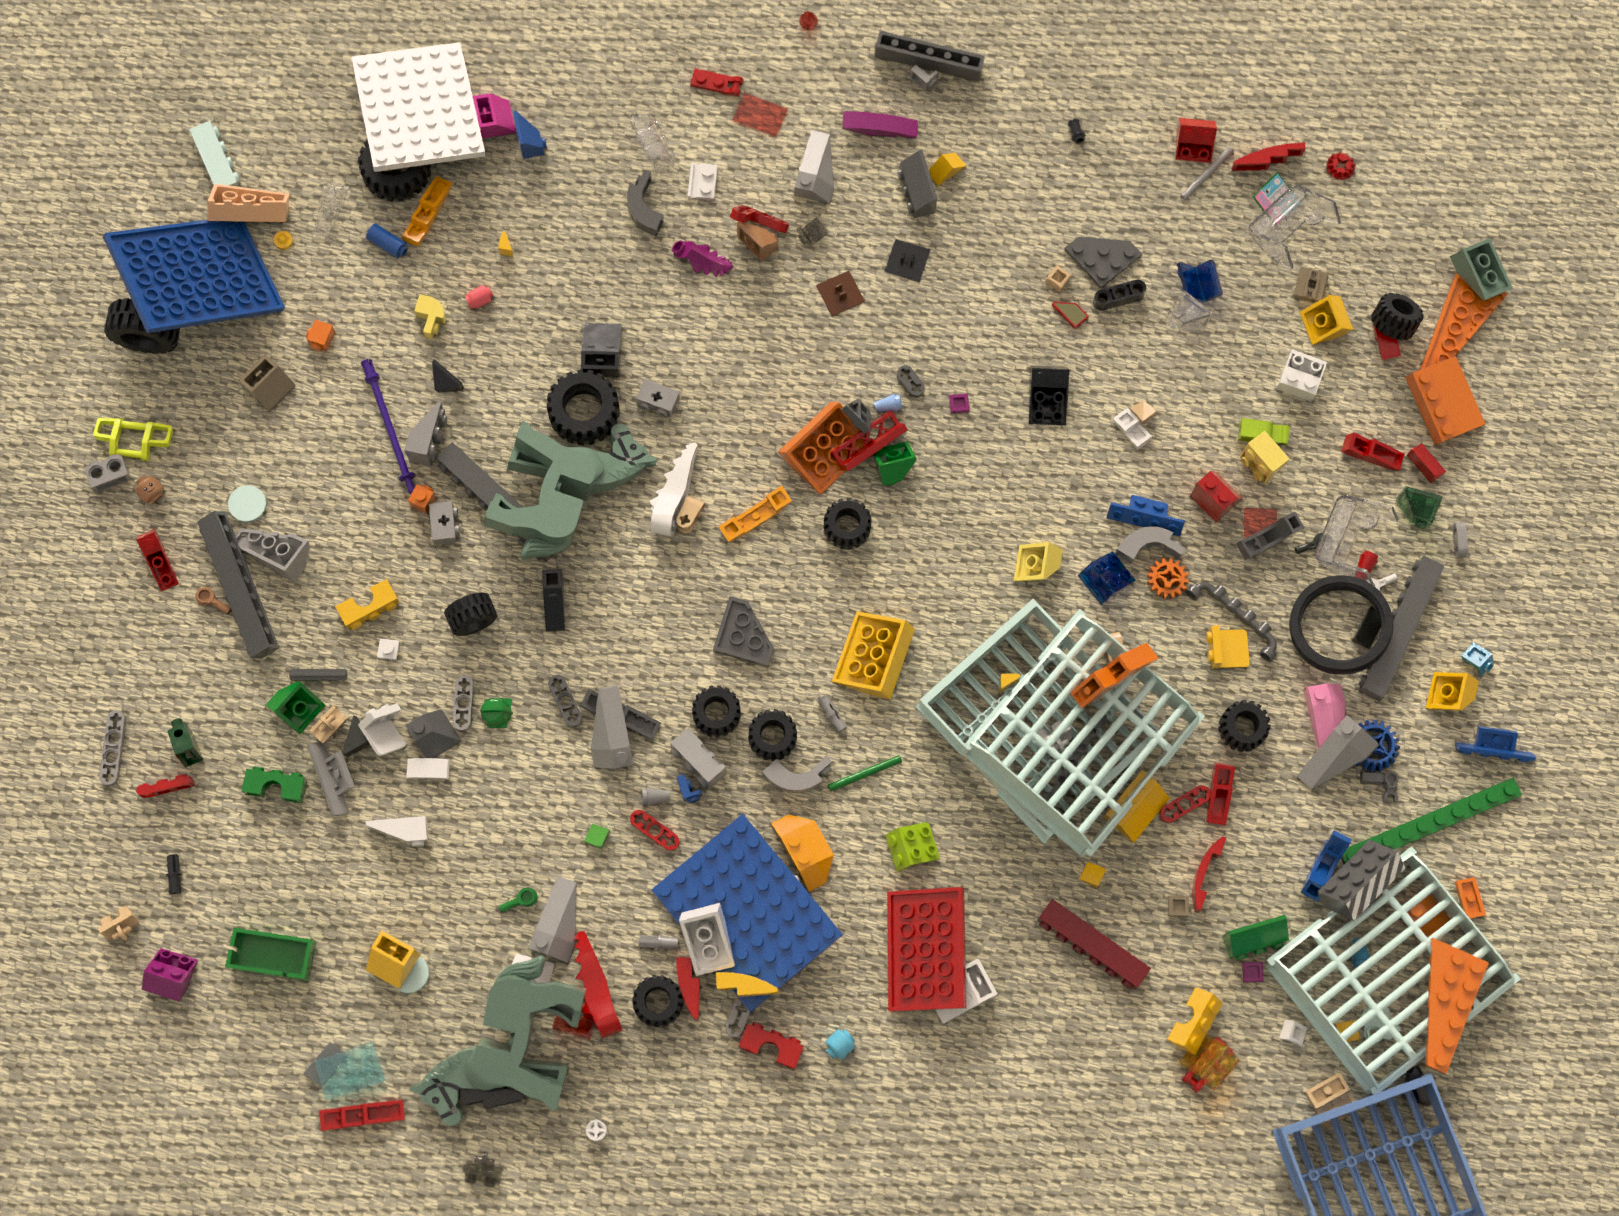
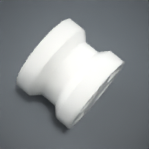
M593 1120L588 1123L586 1134L591 1140L601 1141L606 1136L607 1128L603 1122Z

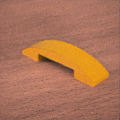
M783 486L766 495L767 498L736 518L732 517L718 526L726 540L732 542L742 537L787 507L792 500Z

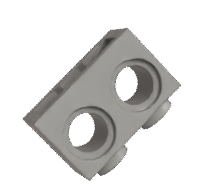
M121 454L111 455L106 460L94 461L89 466L84 467L90 486L95 493L132 480L126 461ZM116 466H121L118 471L113 472ZM102 472V476L96 479V474Z

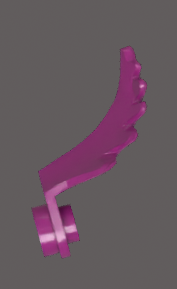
M679 240L672 247L674 256L678 259L689 260L695 273H700L703 270L704 274L708 275L712 271L713 276L717 277L718 272L723 276L724 272L728 273L734 267L729 259H725V256L717 257V251L710 252V246L707 244L697 245L692 241Z

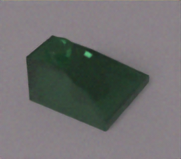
M1405 486L1396 497V501L1410 523L1415 524L1417 528L1425 529L1426 527L1429 528L1433 523L1443 496Z

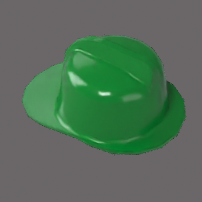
M490 698L484 700L480 713L487 728H507L513 714L511 711L513 699Z

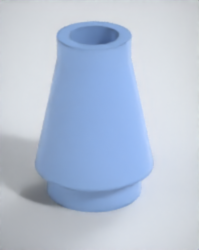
M892 394L874 402L876 413L888 412L890 410L898 412V410L902 409L900 395Z

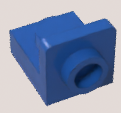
M685 774L677 776L683 801H688L689 803L699 801V797L703 796L702 790L690 792V790H693L690 779H686Z

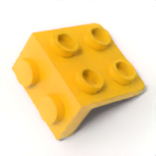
M1211 626L1209 631L1206 632V642L1209 643L1208 662L1211 663V669L1248 667L1250 662L1246 630H1220V626Z

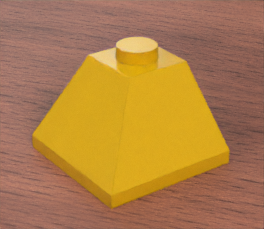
M1434 672L1426 709L1462 711L1475 700L1479 681L1468 673Z

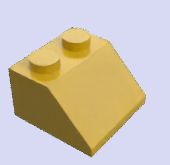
M1328 295L1300 311L1312 345L1342 337L1353 330L1343 301L1339 296Z

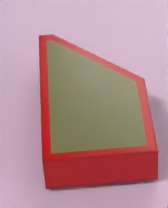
M1052 303L1055 310L1074 329L1089 318L1077 303Z

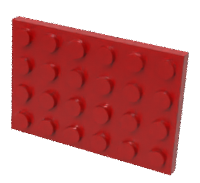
M951 887L887 892L888 1011L966 1009L964 888Z

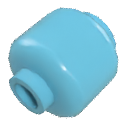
M845 1029L843 1031L836 1030L825 1041L828 1047L826 1052L833 1059L838 1057L843 1060L855 1049V1039Z

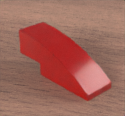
M1355 432L1346 435L1341 450L1342 453L1394 471H1400L1405 455L1374 438L1369 440Z
M1214 762L1206 822L1226 826L1236 768L1234 765Z
M676 957L677 976L683 999L694 1020H699L700 978H692L693 964L691 958Z

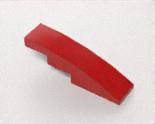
M1305 142L1282 144L1250 153L1235 160L1231 171L1268 170L1271 163H1285L1288 156H1302L1306 149Z
M403 1099L318 1111L320 1131L405 1120Z

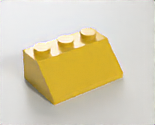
M1143 770L1116 801L1119 805L1124 802L1146 775ZM1152 777L1147 781L1131 801L1132 807L1115 826L1118 831L1133 843L1170 799L1157 781ZM1110 809L1104 816V819L1108 821L1115 811Z

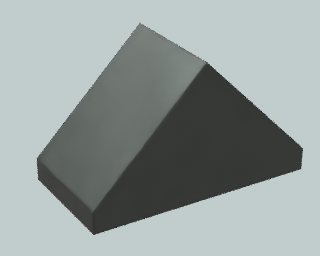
M354 715L342 750L343 755L346 757L370 745L358 726L361 721Z

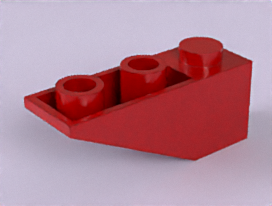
M156 529L137 536L138 545L161 592L178 585L179 582Z

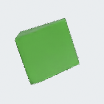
M592 824L584 842L602 849L610 830Z

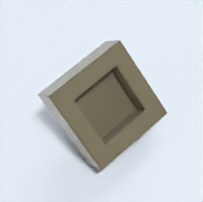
M1169 895L1168 916L1188 917L1189 896Z

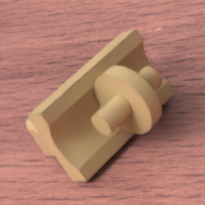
M333 705L309 732L325 744L348 718Z
M126 906L118 909V918L113 920L110 916H105L100 919L101 927L98 929L107 941L111 939L116 940L120 937L123 941L128 940L127 933L132 931L134 926L140 924L138 918Z

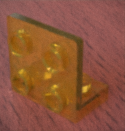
M1206 1034L1195 1055L1186 1052L1179 1061L1182 1066L1200 1076L1213 1091L1219 1087L1240 1062L1228 1046Z

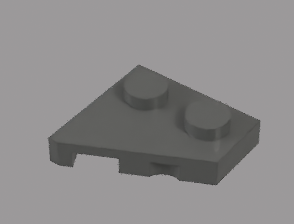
M859 398L841 408L856 429L861 430L864 434L871 430V411Z

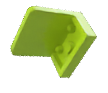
M927 822L899 827L885 835L897 872L906 870L913 865L936 861L940 857L930 825Z

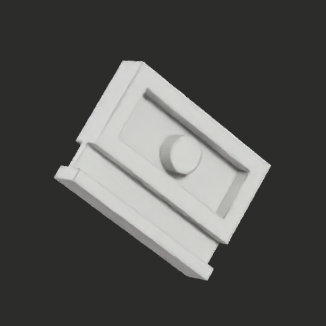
M691 163L688 198L714 201L718 165Z

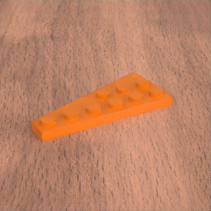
M1455 274L1420 369L1455 357L1508 293L1503 292L1483 301L1459 274Z
M1431 938L1428 986V1037L1426 1041L1425 1066L1446 1074L1489 962L1435 938Z

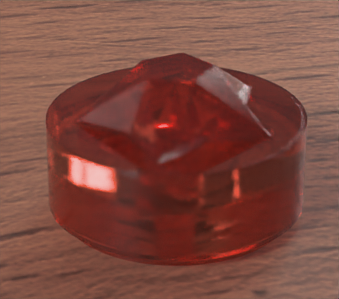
M805 11L800 16L799 23L804 29L812 30L817 25L818 19L813 12Z

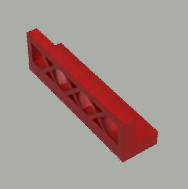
M890 410L871 423V429H879L875 439L868 438L870 431L864 437H861L864 433L859 431L833 449L831 453L841 470L850 471L908 430L906 425L899 423L893 411ZM890 417L894 426L889 429L883 428L884 420ZM856 439H864L862 448L859 450L853 449ZM842 449H848V457L842 461L838 452Z

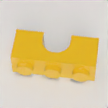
M387 579L370 587L373 601L368 606H358L353 598L335 606L348 630H356L368 619L373 621L383 611L389 612L397 607V604L400 602Z
M1195 987L1186 1004L1194 1011L1192 1020L1186 1024L1176 1022L1167 1040L1177 1048L1195 1055L1216 1015L1220 1011L1223 1002L1213 993Z

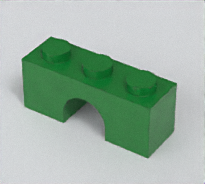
M261 767L246 768L241 790L245 795L264 798L265 791L270 785L279 784L281 785L280 798L283 801L303 804L307 780L302 774L291 773V775H285L280 770L266 772Z

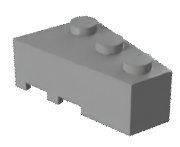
M689 728L670 743L672 747L671 753L677 759L682 758L685 762L683 766L689 773L694 772L698 776L696 780L703 788L707 786L710 789L727 774L726 766L723 763L720 764L715 759V755L706 749L700 739Z

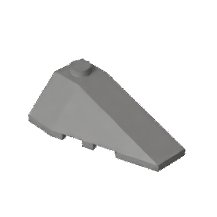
M812 130L798 172L794 196L830 204L834 190L830 134Z
M557 876L530 943V951L569 963L575 946L576 882Z

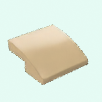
M1340 1072L1305 1091L1317 1115L1355 1101L1350 1093L1351 1089ZM1349 1113L1338 1116L1339 1122L1349 1117ZM1330 1120L1322 1122V1125L1327 1129L1332 1126Z

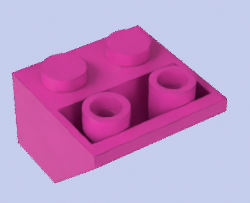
M491 93L472 96L482 139L516 133L509 100Z

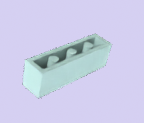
M208 121L189 129L213 185L221 184L239 187L240 178L237 172H232L231 168L234 165L230 156L226 158L224 154L228 151L224 142H219L218 137L221 135L217 127H213L211 122Z

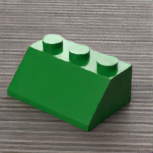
M1286 915L1225 933L1222 938L1229 959L1235 958L1238 961L1247 958L1246 954L1254 952V955H1259L1266 952L1265 948L1273 947V950L1284 947V943L1289 941Z

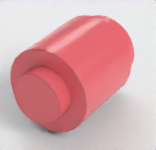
M482 285L468 292L465 298L471 309L475 307L478 309L492 302L491 297L494 295L489 286L485 288Z

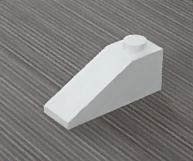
M426 816L366 821L368 828L407 844H412V847H422L424 843L429 842L428 819Z

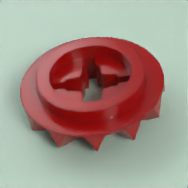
M1338 152L1337 154H1332L1327 160L1326 169L1330 176L1335 179H1348L1355 172L1356 164L1353 158L1348 156V153ZM1339 162H1340L1341 164H1342V163H1346L1345 166H1344V169H1343V167H1340V168L1338 167V168H1336V167L1338 166Z

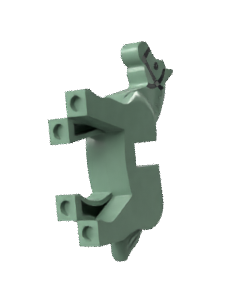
M522 421L508 461L507 470L544 477L538 505L517 508L506 501L502 495L496 493L493 501L489 504L483 526L525 538L526 542L520 554L522 560L562 553L573 543L583 501H586L594 492L611 490L630 481L641 473L644 468L655 466L657 458L648 455L646 447L636 443L628 427L623 424H616L612 427L609 437L612 450L611 453L594 451L587 447H564L547 435L535 431L527 422Z
M542 955L506 967L498 975L489 991L483 1025L513 1032L509 1043L483 1037L478 1045L461 1049L439 1062L427 1073L422 1082L412 1085L409 1091L420 1094L422 1103L426 1102L432 1105L437 1110L443 1123L449 1126L458 1124L463 1117V1108L458 1103L460 1088L490 1090L509 1086L528 1097L542 1101L550 1110L556 1111L569 1063L524 1058L532 1035L534 1013L547 1012L555 1014L564 1019L570 1026L577 1028L587 988L558 981L540 983L534 980L540 977L543 972L545 957Z

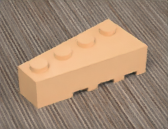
M215 184L208 199L207 221L286 222L289 213V194Z

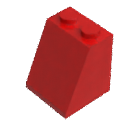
M1210 471L1198 481L1190 495L1216 523L1243 499L1215 471Z

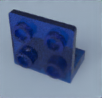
M1210 259L1196 267L1182 262L1177 263V273L1182 282V292L1187 298L1204 303L1223 295L1213 260Z
M1113 551L1091 562L1078 575L1101 605L1106 603L1116 592L1135 581L1134 577Z

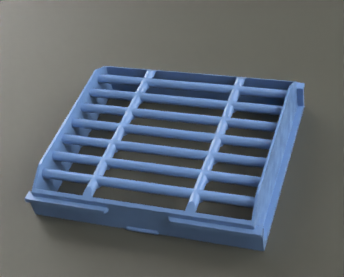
M1430 1073L1421 1076V1078L1291 1125L1272 1130L1298 1199H1301L1307 1216H1317L1305 1186V1182L1310 1180L1324 1216H1333L1319 1181V1177L1330 1174L1345 1216H1354L1337 1172L1346 1167L1350 1170L1366 1215L1375 1216L1356 1166L1357 1163L1365 1160L1369 1164L1388 1216H1397L1375 1160L1376 1156L1385 1153L1409 1215L1418 1216L1394 1154V1150L1405 1147L1431 1216H1440L1412 1145L1420 1140L1424 1141L1452 1213L1449 1216H1487L1476 1189L1475 1179L1468 1161L1462 1153L1433 1076ZM1421 1086L1426 1088L1439 1125L1429 1129L1426 1127L1412 1091ZM1402 1093L1406 1095L1420 1131L1410 1136L1394 1099V1096ZM1385 1099L1401 1139L1393 1142L1389 1141L1375 1103ZM1368 1106L1382 1146L1374 1149L1370 1147L1356 1111ZM1347 1113L1351 1117L1364 1151L1355 1156H1352L1338 1116ZM1330 1120L1345 1157L1344 1160L1335 1163L1319 1123ZM1308 1127H1312L1326 1166L1316 1170L1300 1131ZM1291 1133L1294 1135L1308 1173L1301 1175L1287 1135ZM1443 1133L1471 1208L1459 1211L1431 1139L1434 1135Z

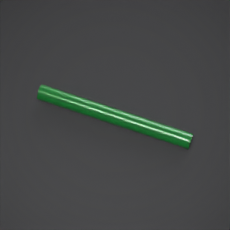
M898 755L828 784L830 792L902 762V759Z

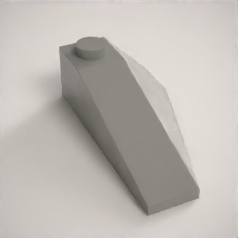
M241 528L235 535L243 553L292 582H295L306 568L309 542L295 534L288 533V535H282L278 532L264 533L261 530Z
M618 685L603 687L598 690L591 742V752L595 768L615 769L634 765Z
M1347 715L1332 731L1297 777L1310 789H1314L1337 774L1350 769L1353 765L1366 760L1379 744Z

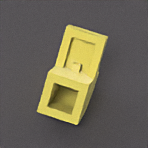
M420 294L414 312L416 317L427 320L423 332L425 338L433 339L434 334L437 335L439 332L440 324L438 323L445 324L446 316L438 300Z

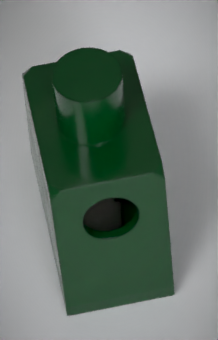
M181 718L171 721L172 728L167 732L175 756L185 768L202 761V754L189 726L183 723ZM190 751L194 757L187 759L185 752Z

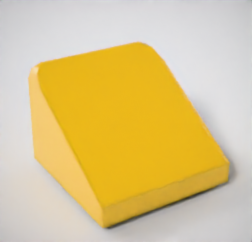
M503 231L498 245L500 255L513 257L507 234Z
M1001 674L999 678L1000 692L1019 682L1020 674Z
M1087 862L1079 879L1097 888L1106 869Z

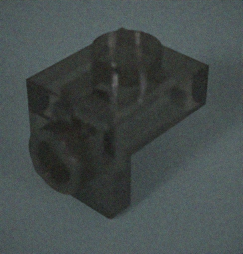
M818 217L804 228L798 227L796 229L799 233L798 238L800 241L811 246L829 233Z

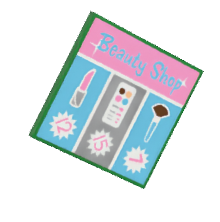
M1275 173L1252 196L1273 225L1299 201L1278 173Z

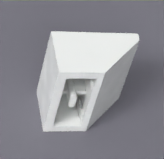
M1291 350L1276 389L1312 402L1317 393L1327 362Z

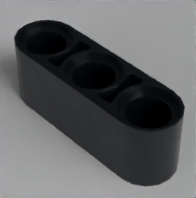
M1138 279L1100 289L1095 294L1093 306L1099 311H1104L1139 301L1144 297L1146 284ZM1137 288V289H1139L1141 292H1140V293H1136V292L1133 291V289ZM1120 293L1123 295V298H1119L1115 294ZM1103 298L1106 302L1102 303L1098 299Z

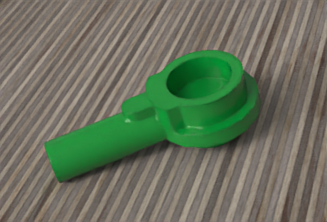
M523 888L520 890L517 898L499 905L500 911L503 913L519 905L532 907L537 902L538 895L532 888Z

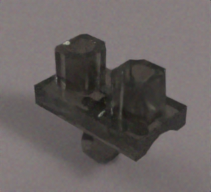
M484 1151L482 1157L475 1155L474 1161L467 1160L463 1166L465 1182L476 1183L478 1175L485 1176L484 1185L493 1188L502 1174L503 1167L494 1165L495 1159L488 1158L489 1152Z

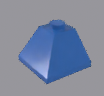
M512 111L523 159L545 155L544 149L547 148L545 137L541 138L540 132L517 111Z

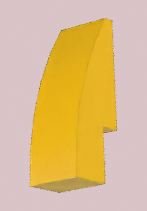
M730 972L716 973L717 989L720 991L737 989L739 997L780 994L778 988L752 976Z

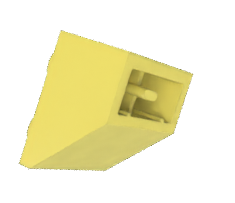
M1263 431L1250 441L1240 455L1242 464L1245 467H1249L1253 471L1256 480L1262 481L1263 484L1268 482L1289 461L1288 456L1266 431Z

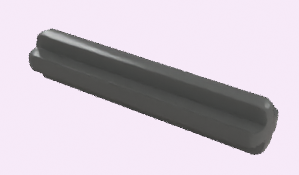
M291 669L289 672L291 681L347 680L348 676L347 669Z

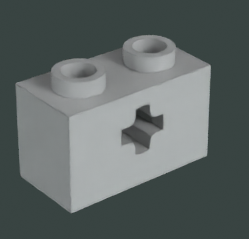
M644 379L636 397V402L639 408L645 411L651 409L656 411V414L661 417H667V415L672 417L680 398V393L677 390Z
M452 501L429 504L434 545L457 542V537L460 536L459 525L455 524V519L458 518L457 507L453 506ZM444 520L448 521L446 526H443Z

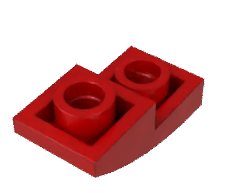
M1373 325L1381 360L1401 356L1398 340L1384 335Z

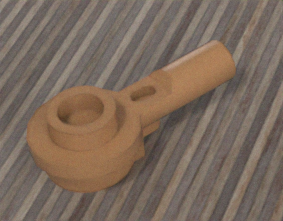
M202 587L196 592L195 599L198 604L202 606L212 605L227 615L231 611L229 606L215 598L211 588Z

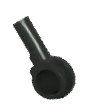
M1318 533L1312 542L1296 546L1294 549L1296 554L1311 549L1326 551L1332 546V539L1327 533Z

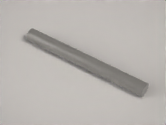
M1228 147L1180 196L1186 201L1234 152L1233 149Z

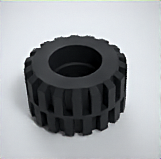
M1386 293L1375 307L1371 315V321L1377 330L1392 339L1408 340L1415 334L1423 320L1424 314L1422 309L1419 308L1420 306L1407 296L1398 293Z
M842 498L839 499L838 503L833 502L832 506L827 508L823 528L824 534L827 535V540L829 542L832 541L833 546L839 545L840 549L844 550V547H848V550H851L853 546L856 548L860 547V543L864 544L866 538L869 537L872 521L870 511L865 509V504H858L859 500L855 499L853 502L851 498H847V501H843ZM848 515L854 517L858 521L859 526L854 531L845 532L838 528L836 521L840 517Z
M484 592L461 597L444 610V615L455 636H465L481 631L491 625L498 617L489 594Z
M712 685L707 690L705 688L702 689V693H698L696 700L693 701L692 716L696 727L703 734L707 733L709 737L715 735L716 738H719L720 735H728L730 731L732 733L735 730V726H738L739 719L741 718L740 701L736 698V694L733 691L730 692L727 687L723 689L721 685H717V688H713ZM712 702H721L727 706L728 714L722 720L713 721L705 715L706 707Z
M1242 700L1240 703L1237 701L1230 705L1222 714L1219 720L1220 726L1218 731H1221V739L1224 738L1226 740L1224 744L1232 746L1230 749L1235 750L1237 748L1239 749L1238 752H1243L1244 750L1249 752L1252 749L1258 748L1268 737V731L1271 729V725L1268 724L1270 717H1266L1267 711L1265 709L1262 711L1260 704L1256 706L1254 701L1251 700L1249 703L1246 700ZM1239 716L1249 718L1255 727L1254 734L1247 736L1239 733L1234 725L1235 718Z
M768 709L765 710V713H758V717H754L749 725L748 739L752 751H755L759 758L761 756L766 761L768 759H772V761L776 759L782 760L784 756H789L791 750H794L797 741L795 722L792 721L790 716H786L784 711L778 712V709H774V711ZM774 725L780 727L784 732V739L776 745L765 743L761 738V732L767 726Z
M652 975L650 978H644V981L639 982L638 987L633 992L632 1002L634 1011L638 1018L650 1027L668 1026L669 1023H673L679 1017L683 1008V996L679 986L671 978H667L664 975ZM657 989L665 991L670 998L668 1008L660 1013L650 1011L646 1005L648 994Z

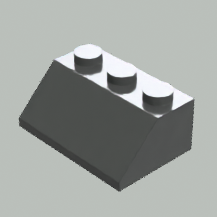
M918 150L900 162L899 170H897L899 181L903 180L904 184L902 186L903 195L908 197L909 200L907 203L908 211L913 213L914 218L934 214L937 205V195L923 150Z

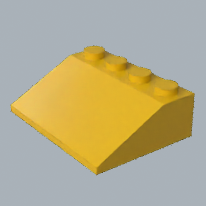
M856 611L832 682L875 697L891 700L915 628L906 620Z

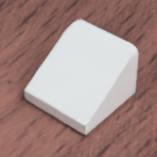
M1285 1019L1279 1038L1302 1047L1307 1027L1293 1020Z

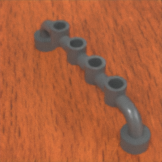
M1201 582L1196 585L1191 584L1185 590L1186 595L1194 601H1197L1202 595L1201 590H1207L1211 593L1215 600L1223 603L1227 610L1235 613L1245 625L1253 628L1257 635L1269 642V647L1264 646L1259 655L1267 662L1273 661L1276 657L1277 642L1270 633V625L1266 622L1259 624L1254 620L1257 616L1253 611L1247 610L1244 612L1239 608L1242 605L1240 600L1235 597L1231 600L1225 596L1227 591L1223 586L1218 585L1215 588L1210 583Z
M1106 714L1076 748L1073 756L1068 759L1075 767L1078 766L1081 756L1087 752L1091 740L1097 736L1098 729L1106 725ZM1064 769L1055 779V785L1052 790L1045 793L1042 798L1048 802L1070 776V772Z

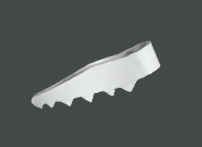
M696 443L686 445L687 449L681 450L682 456L673 460L674 469L664 474L668 480L664 488L656 491L658 497L650 500L652 506L651 533L673 537L677 526V515L686 496L689 494L694 462L698 450Z

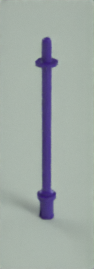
M365 359L361 362L366 376L364 378L365 382L372 387L402 473L399 481H405L408 493L411 495L415 488L412 481L415 478V473L408 470L378 385L379 374L375 371L372 359Z

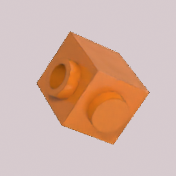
M315 320L312 328H309L306 334L310 347L319 352L321 350L327 351L335 333L333 325Z
M417 484L408 502L411 507L428 514L429 504L435 502L436 496L433 489L429 486Z

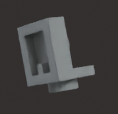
M917 65L911 69L910 78L925 91L929 87L933 88L938 83L939 72L937 70L928 76L927 72Z

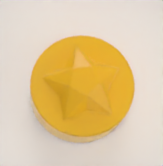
M279 231L274 236V244L280 250H287L293 244L292 236L287 231Z

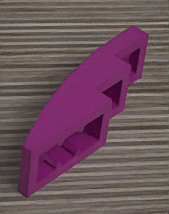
M844 111L842 129L868 136H877L879 134L893 138L901 136L915 139L918 132V120L881 113Z

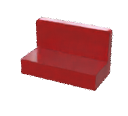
M1422 443L1417 447H1413L1406 455L1430 483L1446 472Z

